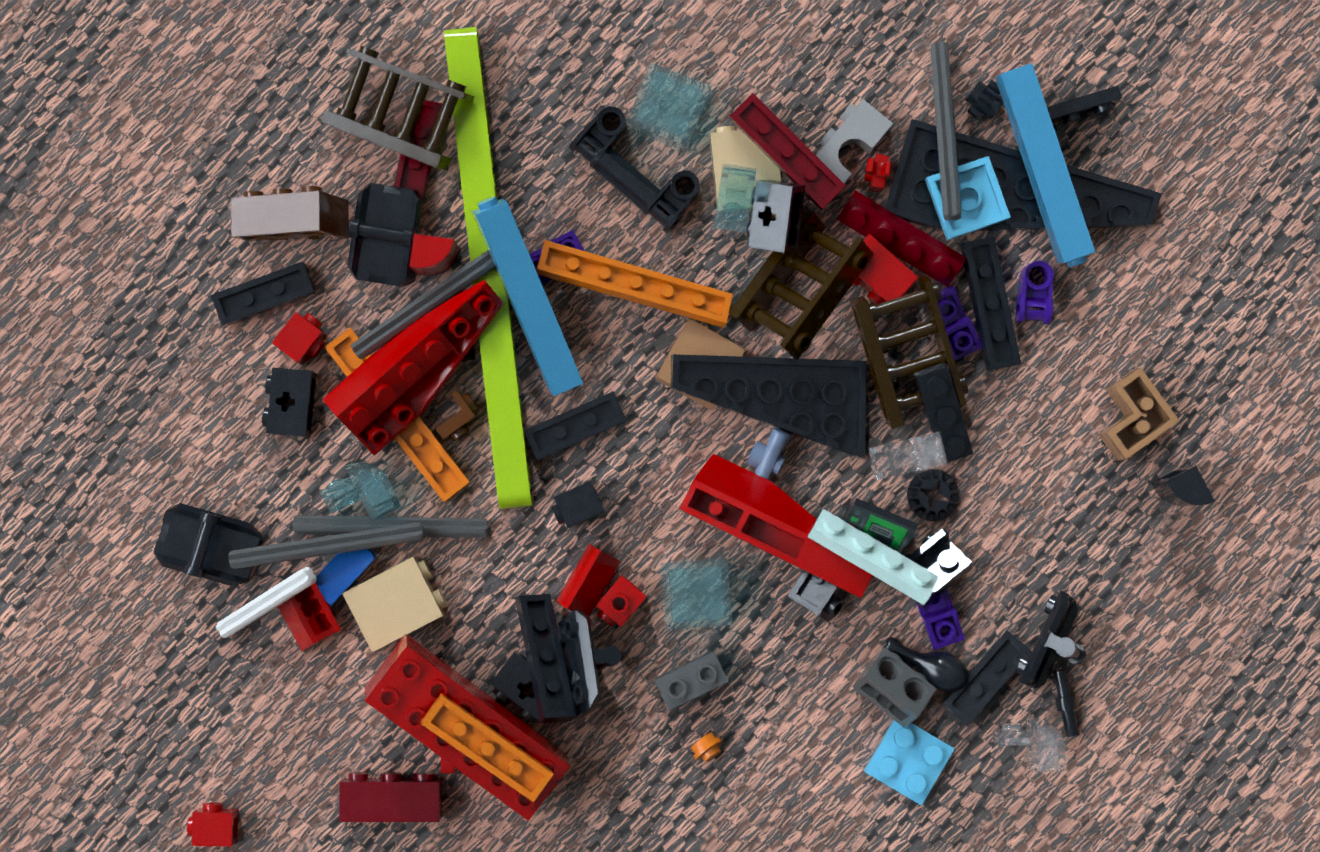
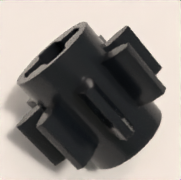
M993 80L988 85L979 81L965 99V101L972 105L967 112L979 121L983 115L991 120L1003 105L998 85Z

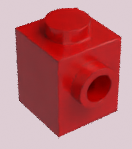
M295 312L272 341V344L295 362L303 365L310 356L315 358L324 348L326 343L323 339L326 334L320 330L323 324L307 312L303 317Z
M621 575L596 604L601 609L597 615L611 627L615 623L621 627L647 595L625 576Z
M218 802L203 803V808L192 812V817L190 816L187 821V835L192 837L191 846L232 847L238 842L239 809H223V803Z

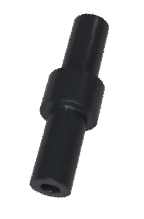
M1066 669L1053 671L1058 694L1055 701L1057 711L1062 714L1066 737L1077 736L1079 731L1074 711L1077 708L1075 695H1071Z

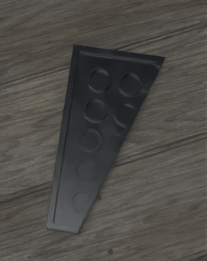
M671 355V389L857 458L865 459L867 361Z

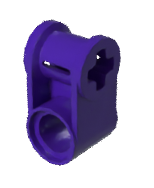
M1044 261L1029 263L1020 271L1015 320L1017 323H1022L1023 320L1043 321V324L1046 325L1051 323L1053 315L1052 292L1054 274L1051 266ZM1032 268L1039 269L1043 274V281L1040 285L1033 284L1029 279V272ZM1028 308H1038L1040 310H1029Z

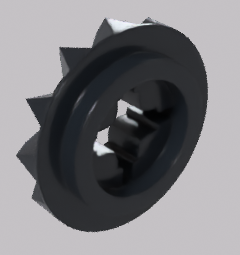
M928 469L918 473L911 480L907 490V500L911 510L918 517L927 521H940L949 517L956 509L960 491L955 479L945 471ZM940 482L938 493L947 500H935L930 508H928L929 497L920 490H932Z

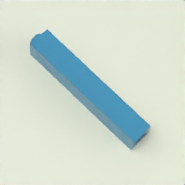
M1030 63L996 76L995 79L1057 263L1067 262L1069 267L1087 262L1086 255L1094 253L1095 249L1033 64Z
M496 196L479 202V209L472 211L548 391L554 397L583 384L507 201L503 198L497 200Z

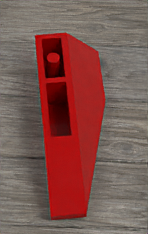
M485 280L475 284L425 314L393 337L322 400L336 417L375 456L425 411L503 306V301Z
M712 454L693 479L679 508L683 512L857 597L863 598L873 577L870 573L808 538L817 519L772 481L715 454Z

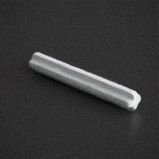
M310 567L297 571L219 621L216 629L219 631L220 636L223 638L232 636L316 582V575L313 574V570Z

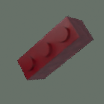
M367 772L348 773V778H344L339 782V822H440L442 819L443 778H434L435 773L418 772L415 773V778H401L402 773L384 772L381 778H368Z

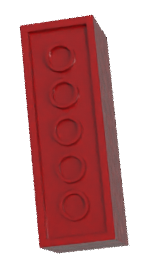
M407 634L403 636L365 686L364 701L527 821L531 819L570 768L564 751ZM441 693L553 771L554 775L534 802L421 724V720Z

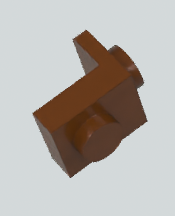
M457 390L451 393L462 410L436 428L443 440L446 441L452 438L453 441L460 439L470 431L467 426L477 419L474 411L478 407L468 393L461 395Z

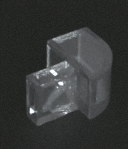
M940 432L868 448L875 480L947 464Z
M1025 716L1026 729H1022L1021 723H1003L1002 729L993 730V743L998 746L1026 745L1027 769L1032 772L1066 771L1064 741L1057 729L1048 722L1034 716Z

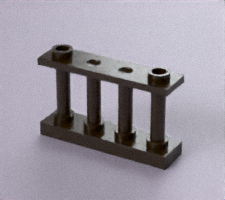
M360 46L358 52L347 47L345 54L359 59L342 108L338 107L337 112L325 109L321 122L433 167L448 170L452 158L442 155L444 148L441 145L458 99L461 98L473 103L474 96L464 93L467 86L449 79L446 85L377 59L379 55L377 51ZM373 64L388 70L371 119H367L364 124L355 120L357 114L354 111L370 67ZM400 75L417 81L400 130H396L395 134L392 135L384 132L386 125H383ZM429 87L445 92L446 96L429 142L425 141L422 147L413 143L414 136H412Z
M805 207L802 211L798 250L787 253L773 251L728 312L742 327L750 332L757 323H760L783 337L784 339L780 343L781 347L796 360L810 347L812 339L859 274L868 267L870 259L874 255L871 249L859 237L848 247L823 233L826 226L814 212ZM814 244H818L842 258L831 274L804 259ZM795 270L822 284L812 300L785 286ZM778 296L803 311L792 327L765 312L775 297Z
M926 276L918 278L921 287L920 291L874 305V303L869 304L868 300L862 296L849 300L886 423L892 429L904 425L902 415L906 414V410L923 405L919 392L902 398L901 395L896 396L893 384L897 383V379L913 375L914 372L943 362L948 365L959 405H967L964 394H968L967 383L963 375H958L938 302L942 301L941 292L936 282L932 283ZM923 303L926 304L930 318L929 322L883 336V334L878 335L875 322H878L880 317ZM932 334L935 335L939 349L938 353L895 367L886 364L884 353H887L889 348Z

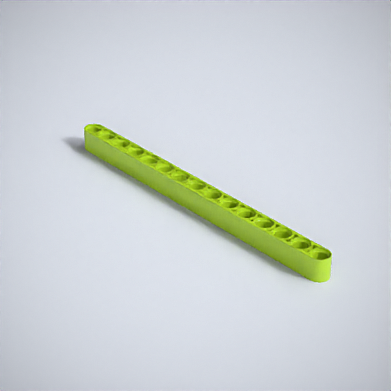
M477 27L444 30L449 80L467 86L464 93L474 96L473 103L459 98L453 112L470 262L488 250L472 211L479 209V202L494 196L497 198ZM495 267L475 281L473 286L485 280L504 303L479 337L499 509L503 510L533 506L532 495H530L531 482L529 465L526 460L525 432L522 426L524 422L521 398H519L517 366H515L514 336L511 332L510 302H508L507 292Z

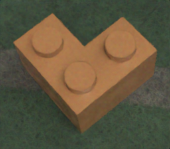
M1140 367L1131 370L1106 388V391L1124 416L1098 435L1117 461L1126 460L1178 423L1179 419Z

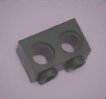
M885 647L869 661L852 686L904 728L919 717L937 689L927 681L924 675L915 672L902 661L899 655L890 652ZM880 671L885 674V676H886L887 679H885L884 677H882V675L880 674ZM906 692L911 695L912 700L907 696Z
M714 650L654 678L669 711L729 682Z

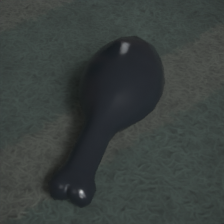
M893 637L886 639V645L883 648L885 647L890 652L896 653L902 660L917 667L919 672L926 677L927 681L938 690L953 692L961 690L968 683L969 672L965 664L955 655L945 651L920 653L901 645Z

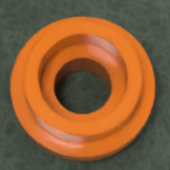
M711 732L699 739L691 747L695 753L693 758L696 761L703 759L704 762L714 758L721 752L718 747L722 743L720 737L716 738Z

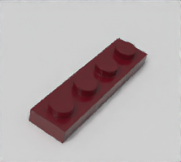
M754 93L729 115V119L794 184L806 185L805 195L821 211L846 187Z
M854 190L837 218L838 221L865 237L868 234L872 235L892 254L947 287L966 260V257L856 190Z

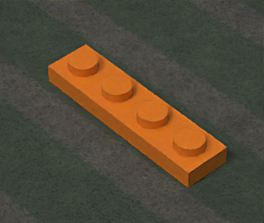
M442 693L421 720V724L532 802L536 800L554 775L553 771Z

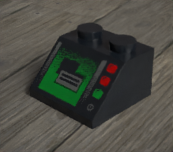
M857 498L850 499L842 518L843 521L870 535L901 555L905 552L918 527V523Z

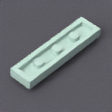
M825 509L818 516L808 535V538L922 605H925L930 598L939 576L928 569L918 565Z

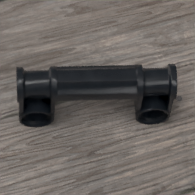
M613 106L603 108L589 125L574 138L569 149L572 152H579L590 162V167L639 208L645 215L650 214L664 226L663 231L668 233L697 199L700 192L697 176L691 171H679L660 190L613 149L615 144L625 134L627 122L624 113L619 108ZM610 116H616L621 120L619 128L614 131H608L603 127L605 119ZM585 144H588V145H589L592 149H594L596 152H593V151H592L587 145H585ZM687 179L693 182L694 190L690 194L682 195L677 192L676 186L681 180ZM659 207H660L661 209H663L669 216H667L664 212H662V211L659 209Z

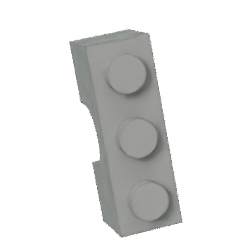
M864 99L857 106L853 103L849 105L840 117L844 122L837 131L831 128L820 141L823 148L816 155L844 184L849 180L852 173L840 163L838 157L839 150L846 145L853 144L860 146L870 154L893 125L890 120Z

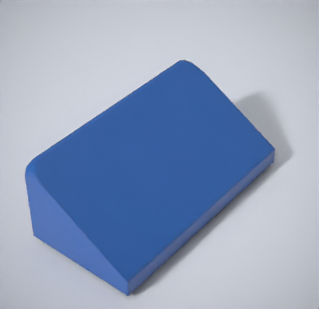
M370 549L337 553L316 576V584L325 601L330 606H334L343 597L342 593L348 591L379 557Z

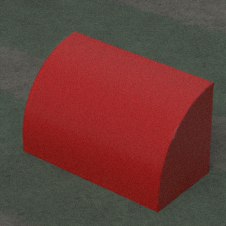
M414 234L409 267L417 275L433 276L440 274L453 265L458 257L460 248L454 239Z
M588 544L556 601L571 611L580 610L587 616H590L621 561Z
M316 582L278 606L301 652L341 630Z

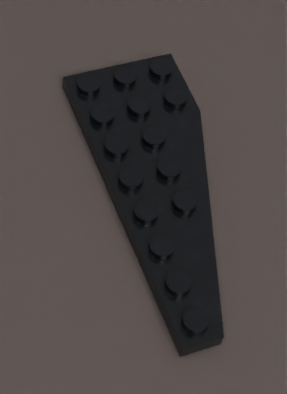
M914 119L910 121L885 209L906 221L943 231L925 181L926 177L940 173L936 126ZM955 132L958 166L989 156L1011 217L1008 220L977 231L1046 229L1020 151ZM1066 165L1087 228L1142 227L1153 224L1162 193Z

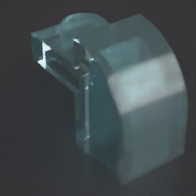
M723 163L713 228L746 233L756 168Z
M357 462L346 465L345 468L350 477L334 480L325 489L320 491L331 513L361 500L371 521L401 507L385 473L369 463Z

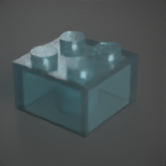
M651 62L628 117L627 130L687 153L709 100L712 86Z
M727 558L661 563L666 630L732 625Z

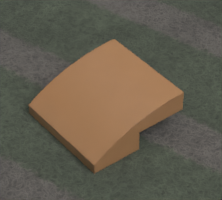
M689 318L655 379L670 387L671 355L742 357L746 349ZM679 392L711 411L715 406L712 403Z

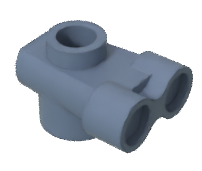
M773 428L767 445L760 441L756 442L747 460V465L756 468L755 474L769 479L772 473L776 475L780 473L786 457L781 454L784 448L787 447L792 433L779 428Z

